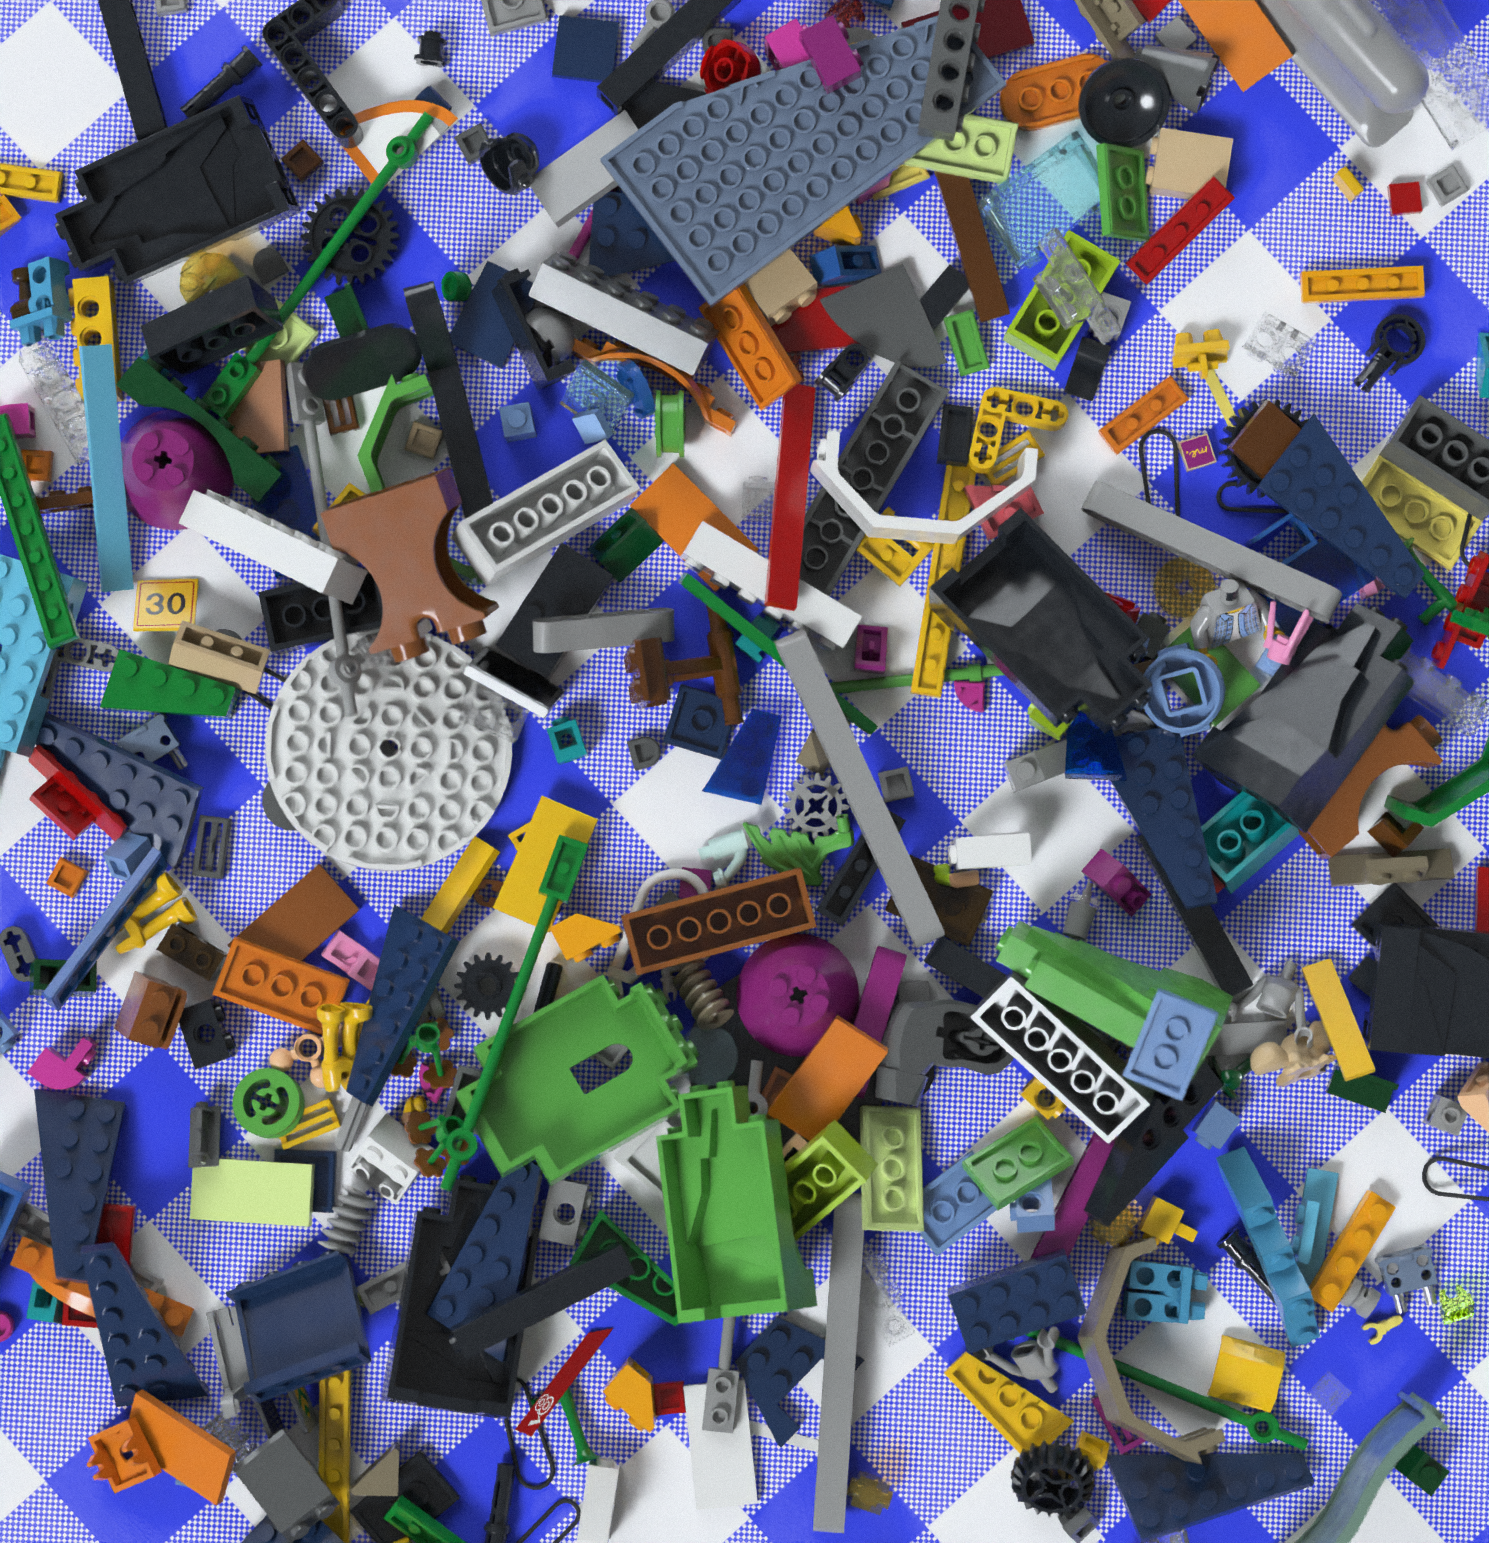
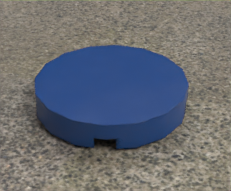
M631 359L618 363L616 366L619 370L616 375L617 381L626 402L629 405L634 403L637 408L633 410V413L641 419L653 415L655 412L654 399L639 367Z

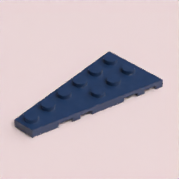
M1313 414L1256 488L1405 600L1424 576V572L1316 415Z
M45 712L35 744L40 745L44 750L50 751L67 771L73 772L78 777L81 784L89 791L95 792L106 807L112 812L118 813L132 832L149 838L151 846L162 853L165 861L172 868L177 869L180 867L204 787Z
M1302 1453L1199 1454L1202 1464L1187 1462L1172 1454L1107 1455L1106 1460L1140 1543L1311 1487L1314 1484L1313 1476Z

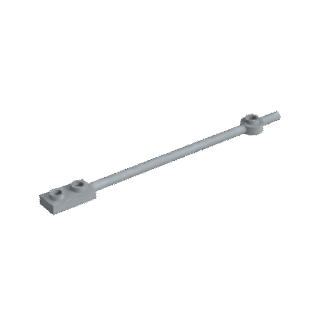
M290 362L285 366L292 420L293 424L304 425L320 542L332 547L320 515L321 512L328 509L316 425L320 426L325 422L323 401L315 396L307 387L302 374L304 363ZM328 596L337 658L332 660L329 665V675L331 680L342 689L345 716L354 717L358 715L354 683L361 678L362 668L359 661L352 655H349L342 602L339 599Z
M751 1060L749 1102H755L758 1105V1111L751 1113V1116L767 1114L768 1110L767 1100L760 1093L763 1061ZM736 1316L723 1318L718 1367L709 1366L702 1430L733 1433L740 1371L738 1369H730Z

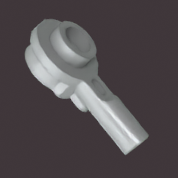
M652 0L645 9L647 22L629 47L633 52L656 29H659L675 14L674 7L668 0Z

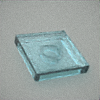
M584 359L579 365L560 405L574 415L578 412L600 408L614 434L635 394Z

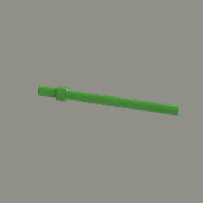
M980 663L967 664L965 668L945 670L943 682L969 679V682L982 681V678L1003 676L1004 674L995 664L980 666ZM913 673L831 682L829 684L838 694L905 687L912 685Z

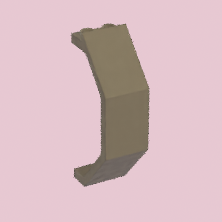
M1154 1237L1138 1238L1110 1248L1077 1337L1106 1420L1184 1461L1202 1464L1198 1453L1200 1452L1201 1455H1205L1218 1450L1217 1444L1226 1441L1223 1430L1203 1427L1174 1438L1135 1416L1130 1409L1107 1343V1330L1130 1263L1136 1257L1158 1249Z

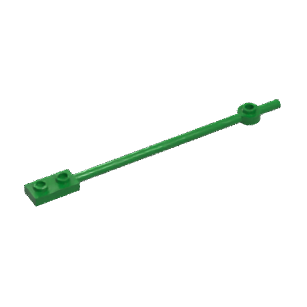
M424 112L407 136H397L388 143L386 156L389 161L279 310L283 325L397 169H407L416 163L419 156V149L416 144L433 122L434 118ZM404 146L403 152L397 154V150ZM278 332L257 341L245 358L235 352L202 398L212 407L211 410L228 420L262 373L254 365Z
M559 834L538 891L539 894L547 898L462 1128L451 1132L446 1140V1149L451 1158L439 1187L443 1190L452 1191L462 1162L470 1160L477 1152L478 1142L473 1134L558 901L568 904L589 844ZM459 1141H466L468 1143V1148L465 1151L456 1149Z
M1041 1329L1025 1335L1037 1340ZM1061 1336L1058 1337L1055 1348L1085 1360L1080 1344ZM1113 1358L1118 1374L1246 1426L1249 1435L1259 1443H1269L1277 1439L1301 1450H1305L1307 1447V1438L1279 1427L1277 1419L1271 1413L1256 1411L1249 1415ZM1266 1421V1430L1258 1431V1422Z

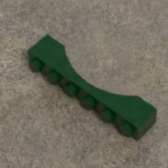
M138 357L116 383V386L139 405L177 410L201 423L216 438L224 450L232 469L234 483L257 502L263 504L285 477L279 471L283 466L269 454L264 458L256 452L259 446L246 435L241 439L232 431L235 426L223 416H220L217 420L209 413L212 407L197 396L193 400L185 393L188 387L175 377L171 380L161 373L164 370L161 365L150 357L147 361Z

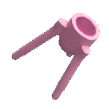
M1271 601L1267 636L1263 647L1269 649L1266 655L1267 658L1281 664H1290L1299 643L1314 619L1309 616L1310 611L1308 609L1304 610L1291 637L1278 634L1277 638L1274 639L1276 601Z

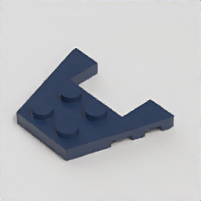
M777 1316L737 1357L735 1363L777 1445L781 1448L800 1429V1426L778 1403L821 1359H824L825 1339ZM856 1354L855 1370L865 1361L858 1354Z

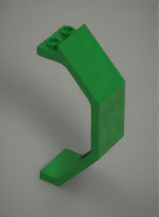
M1468 607L1465 608L1464 612L1453 610L1450 618L1451 622L1487 635L1489 639L1488 607H1485L1483 613ZM1489 735L1482 755L1475 763L1416 801H1406L1387 795L1384 807L1403 819L1433 827L1488 793Z

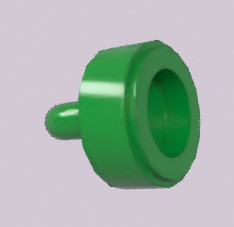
M449 271L444 275L441 282L444 298L450 302H464L468 300L472 292V284L466 273Z

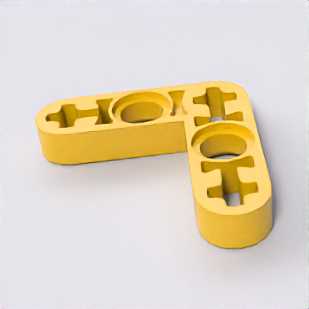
M1000 387L988 388L980 402L968 455L970 468L974 472L982 474L993 469L1005 421L1047 431H1058L1067 422V407L1062 402ZM993 397H998L1000 404H998L997 408L991 407L990 401ZM1009 399L1013 400L1010 412H1007L1006 409L1008 406ZM1026 402L1032 406L1033 413L1028 416H1022L1017 412L1016 406L1019 403ZM1039 406L1043 407L1040 419H1037ZM1052 410L1058 411L1057 415L1061 417L1057 418L1056 422L1050 421L1051 416L1047 415L1051 414ZM990 423L996 427L997 434L992 437H986L981 433L980 427L983 424ZM982 444L988 445L986 458L989 460H986L984 464L978 463L979 458H977L980 455Z

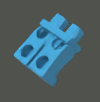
M1135 1258L1130 1263L1127 1271L1125 1286L1133 1289L1154 1290L1156 1293L1124 1289L1122 1317L1125 1320L1188 1324V1320H1202L1205 1318V1302L1191 1301V1289L1207 1290L1208 1274L1193 1270L1189 1265L1154 1262Z

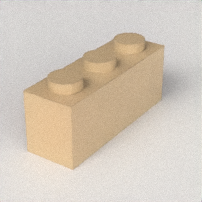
M182 620L173 642L168 665L256 694L266 668L270 649Z

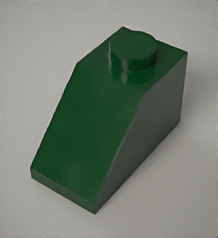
M1415 1444L1394 1466L1396 1470L1431 1497L1450 1473L1449 1470Z

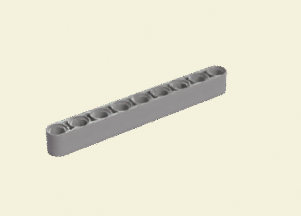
M1095 481L1081 507L1083 512L1093 518L1225 578L1233 579L1236 582H1243L1247 588L1253 589L1302 613L1308 609L1310 611L1309 616L1320 621L1330 622L1343 595L1340 590L1103 482Z

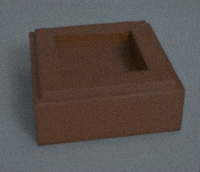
M304 139L281 158V161L302 183L324 164V161Z

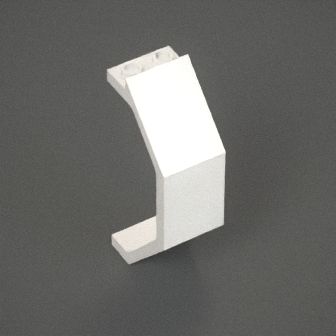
M828 430L825 439H820L817 448V460L812 461L809 470L868 537L955 544L1029 490L1036 480L1038 449H1024L1018 458L1016 482L958 521L886 516L876 513L839 474L840 431Z

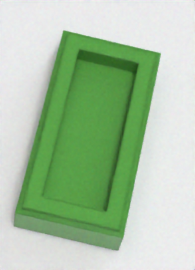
M973 309L944 317L943 321L960 377L990 368Z

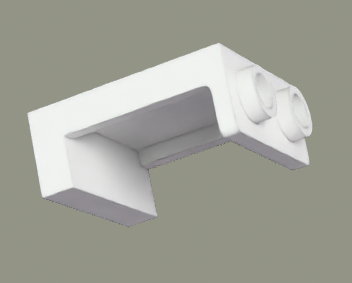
M667 1120L627 1142L613 1157L663 1201L656 1136L668 1134L667 1128L673 1127Z

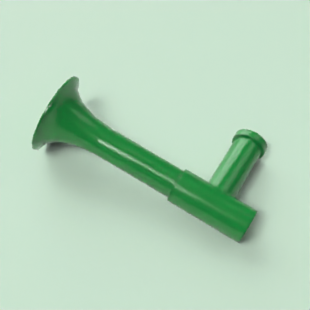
M1410 538L1404 542V545L1424 572V576L1421 578L1422 581L1437 598L1421 615L1417 616L1427 626L1444 608L1452 613L1456 608L1457 601H1455V597L1435 578L1416 556L1413 550L1414 538Z
M569 1386L557 1403L561 1402L575 1442L576 1460L572 1465L573 1467L602 1457V1455L595 1454L586 1441ZM538 1398L531 1399L532 1406L535 1404Z

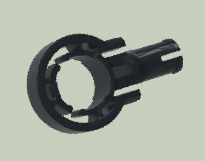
M1394 314L1383 319L1375 327L1371 336V346L1365 355L1369 358L1378 347L1379 350L1358 377L1354 379V384L1359 387L1367 379V382L1360 390L1369 393L1394 361L1396 363L1387 373L1390 376L1395 375L1399 368L1412 364L1422 354L1425 347V334L1421 325L1412 317L1404 314ZM1395 323L1393 326H1388L1385 330L1382 328L1386 324ZM1392 328L1394 330L1400 329L1408 335L1410 344L1413 345L1409 348L1408 352H1397L1389 346L1386 339L1387 332Z

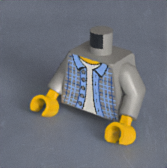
M1233 579L1222 581L1220 589L1206 593L1202 597L1200 608L1190 621L1194 649H1198V652L1208 656L1218 666L1217 659L1210 655L1208 650L1262 631L1263 626L1266 628L1263 634L1265 640L1270 611L1266 599L1255 590H1248L1243 582H1236ZM1274 626V635H1285L1278 627Z

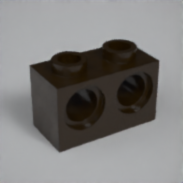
M178 923L171 924L156 949L207 981H215L228 955L225 951Z

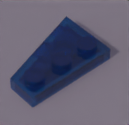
M752 709L702 792L762 806L782 715Z
M1080 710L1067 729L1065 779L1127 781V774L1112 729L1104 734Z

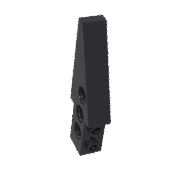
M1203 1060L1192 1081L1190 1080L1182 1101L1156 1090L1150 1105L1119 1133L1084 1208V1211L1091 1219L1108 1228L1189 1138L1183 1129L1223 1086L1206 1061Z

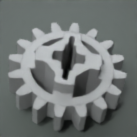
M819 773L815 774L814 780H810L807 775H803L804 783L801 785L794 781L792 784L796 790L794 792L786 791L785 793L791 798V801L783 803V807L790 809V813L784 816L785 819L793 818L795 821L791 829L794 830L800 827L802 828L801 833L812 832L813 840H815L819 832H822L824 836L829 835L828 829L830 828L838 831L836 817L842 811L849 810L848 805L842 804V800L846 798L844 793H838L841 787L840 784L837 783L832 786L830 784L831 776L829 775L825 781L820 780ZM821 786L826 788V790L820 794L811 793L807 788ZM798 796L804 801V809L799 815H797L795 809ZM827 796L821 806L823 810L821 814L815 811L805 816L811 807L809 800L818 801ZM835 797L837 810L833 817L828 808L829 802ZM810 819H820L825 825L812 827L806 825V823Z

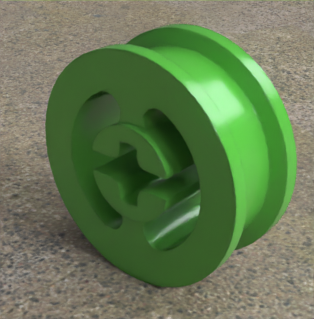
M656 390L655 438L657 458H662L663 453H678L680 457H685L686 410L684 390H679L678 394L662 395L661 390Z
M263 1068L247 1074L239 1082L233 1095L232 1105L237 1121L245 1130L262 1138L274 1139L287 1135L300 1123L305 1108V1097L300 1085L292 1077L277 1069ZM265 1083H270V1086L258 1090L256 1094L284 1108L286 1107V1102L282 1092L286 1090L289 1097V1105L285 1115L274 1124H267L269 1119L280 1117L282 1113L252 1099V1106L256 1111L254 1117H252L249 1110V1102L253 1092Z

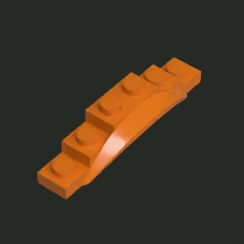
M574 338L571 355L595 367L598 366L600 361L622 362L631 359L636 365L654 370L676 382L695 399L702 412L705 424L730 437L732 436L737 427L736 421L732 420L734 415L720 407L716 411L713 410L715 397L711 395L712 390L700 383H695L693 375L639 349H631L619 341H615L614 344L606 341L602 351L597 350L599 345L586 338L579 341Z
M22 1236L10 1265L28 1272L43 1289L60 1301L78 1311L95 1317L88 1284L58 1280L55 1276L52 1248ZM143 1287L148 1294L147 1299L154 1309L157 1308L172 1333L182 1337L194 1308Z

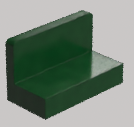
M350 282L344 284L345 289L324 297L340 337L370 329Z
M630 508L587 550L620 583L651 555L663 541L651 526L634 509Z
M1335 1063L1325 1092L1386 1113L1393 1090H1398L1399 1084L1370 1074L1345 1082L1339 1065Z

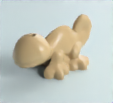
M1314 1020L1308 1027L1312 1031L1314 1039L1311 1048H1307V1040L1309 1039L1307 1036L1299 1038L1296 1044L1295 1033L1285 1037L1281 1046L1275 1042H1265L1258 1045L1250 1057L1252 1071L1255 1075L1259 1076L1283 1069V1072L1276 1079L1278 1087H1286L1301 1079H1311L1326 1071L1324 1066L1335 1061L1336 1057L1333 1054H1326L1330 1051L1331 1044L1322 1022Z

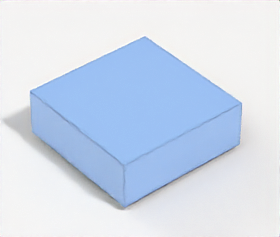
M600 408L578 412L572 417L585 444L608 440L613 435Z

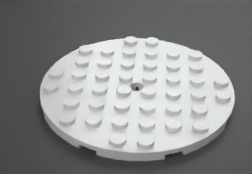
M375 629L347 636L349 655L355 657L362 668L361 678L354 683L358 715L354 717L345 716L342 689L330 678L329 665L332 660L337 658L335 640L332 639L305 657L285 680L270 712L265 740V759L272 791L280 808L294 828L309 843L332 858L351 866L377 871H402L423 867L448 857L461 849L483 829L500 803L508 783L512 762V735L509 719L499 693L464 674L467 665L473 660L469 655L455 645H451L427 633L425 637L430 651L405 661L395 662L390 649L370 654L369 648L374 643L380 630ZM386 740L394 741L398 746L397 754L391 757L385 756L381 752V744Z

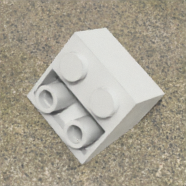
M385 1114L367 1136L347 1169L358 1179L379 1192L382 1197L397 1205L420 1174L419 1168L413 1162L416 1158V1150L418 1148H425L428 1151L435 1149L422 1142L412 1144L409 1140V1133L405 1131L404 1126L388 1114Z

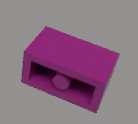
M833 15L800 31L799 40L827 94L861 77L860 67L863 66V61L856 49L851 51L846 41L849 39V35L842 22L837 23Z

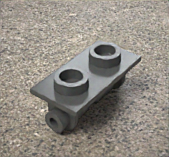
M197 1102L196 1107L191 1108L188 1168L219 1166L221 1106L208 1107L207 1102Z

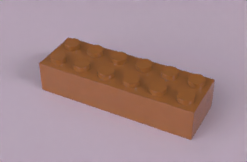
M801 867L621 915L636 975L817 927Z

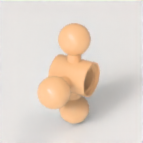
M341 1023L338 1031V1048L342 1047ZM312 1033L305 1034L295 1041L294 1049L289 1051L286 1048H278L271 1053L269 1057L270 1066L272 1069L282 1072L288 1071L296 1059L310 1062L312 1066L309 1075L311 1083L315 1087L325 1088L321 1068L322 1061L320 1059L324 1054L323 1036L320 1037ZM307 1039H312L317 1044V1052L312 1057L305 1055L302 1050V1045Z

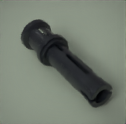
M245 44L241 47L242 51L229 63L225 61L222 64V71L183 106L179 107L188 118L205 111L234 84L236 86L241 85L243 78L253 69L263 66Z
M1237 1227L1232 1228L1218 1240L1216 1246L1219 1249L1223 1248L1234 1260L1233 1265L1237 1269H1244L1276 1305L1254 1247H1250L1239 1235L1240 1230Z
M497 1463L489 1521H486V1524H484V1530L486 1531L485 1543H506L507 1534L511 1533L512 1528L508 1524L517 1465Z

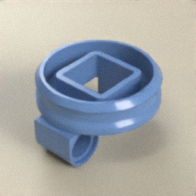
M1189 642L1158 650V658L1150 664L1144 673V676L1153 684L1150 694L1152 698L1143 707L1148 717L1162 729L1173 733H1180L1181 737L1211 729L1212 721L1220 712L1225 699V682L1218 666L1208 656L1191 650ZM1194 672L1202 702L1172 711L1163 679Z

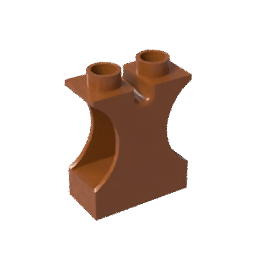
M450 467L335 504L320 513L332 548L342 551L362 563L371 573L380 590L383 617L379 633L369 648L371 655L390 649L394 661L401 662L430 651L425 637L433 629L430 619L434 622L438 633L448 632L452 644L474 639L487 633L483 619L499 608L497 601L485 598L469 588L459 577L452 564L448 549V533L452 518L462 500Z
M1419 714L1410 722L1407 721L1399 724L1394 729H1390L1385 723L1308 831L1304 833L1299 830V835L1321 860L1332 858L1359 835L1358 816L1361 801L1368 787L1380 774L1397 765H1415L1430 768L1443 762L1442 758L1434 750L1443 742L1436 729Z

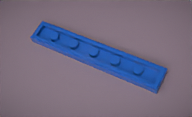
M152 847L42 993L49 1006L57 1011L63 1007L156 883L157 878L168 867L159 850Z

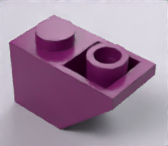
M1100 849L1081 871L1100 891L1131 917L1151 896V893L1121 862L1103 849Z

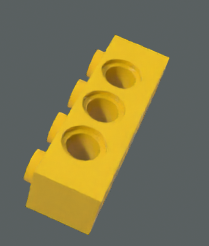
M109 276L72 279L73 288L68 290L70 306H74L75 318H72L73 321H71V332L73 337H77V348H73L74 365L76 367L79 366L80 377L75 379V389L77 396H81L82 401H84L79 346H88V340L92 335L101 334L102 339L99 345L112 344L115 384L121 379L115 285ZM92 304H98V314L94 317H87V308ZM116 386L117 402L123 401V391Z

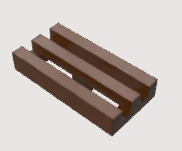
M354 396L347 397L352 421L350 424H347L342 399L335 400L341 425L336 427L330 400L322 399L331 436L338 433H347L351 430H361Z

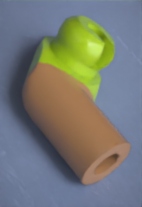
M948 864L935 865L933 868L935 873L933 878L937 884L961 888L978 885L980 881L977 870L950 874V866Z

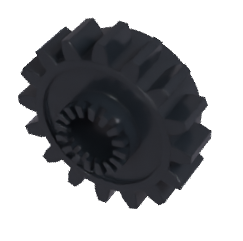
M486 952L485 960H482L476 954L474 955L475 963L471 964L465 961L463 964L467 969L466 972H457L456 974L462 978V983L454 984V988L462 990V994H459L456 999L466 1000L467 1003L463 1007L465 1011L471 1007L475 1009L473 1017L477 1018L481 1012L485 1013L486 1020L491 1019L492 1012H495L499 1018L503 1017L502 1009L507 1006L515 984V978H517L519 972L512 973L510 969L514 963L510 961L503 964V955L501 954L498 955L496 960H492L491 952ZM486 977H491L496 982V990L491 995L483 993L480 987L482 980Z

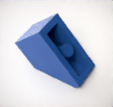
M876 245L832 246L809 256L812 274L817 281V286L840 285L869 279L882 273Z

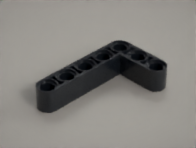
M298 0L264 25L262 30L263 38L274 56L338 143L345 148H354L363 139V131L356 117L302 45L342 15L344 11L343 1L334 0L331 5L324 7L322 3L325 0ZM302 16H310L306 23L297 24ZM277 34H285L284 38L281 41H273V38ZM294 57H302L298 64H289ZM311 80H319L316 87L306 88ZM328 103H337L332 111H323ZM344 127H354L350 134L341 135Z

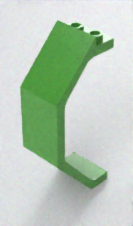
M419 373L407 375L401 379L402 383L400 384L397 383L392 374L357 455L371 492L386 488L378 467V459L397 412L406 406L434 396L431 384L425 374L419 376ZM451 558L452 564L460 578L475 586L483 584L472 566L464 565Z

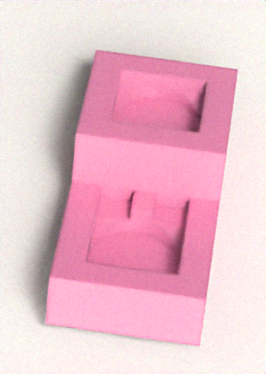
M338 929L321 955L372 991L380 958Z

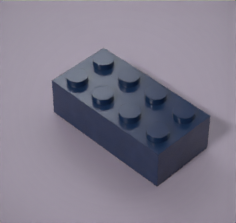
M1064 1248L947 1288L948 1298L969 1354L1087 1313Z

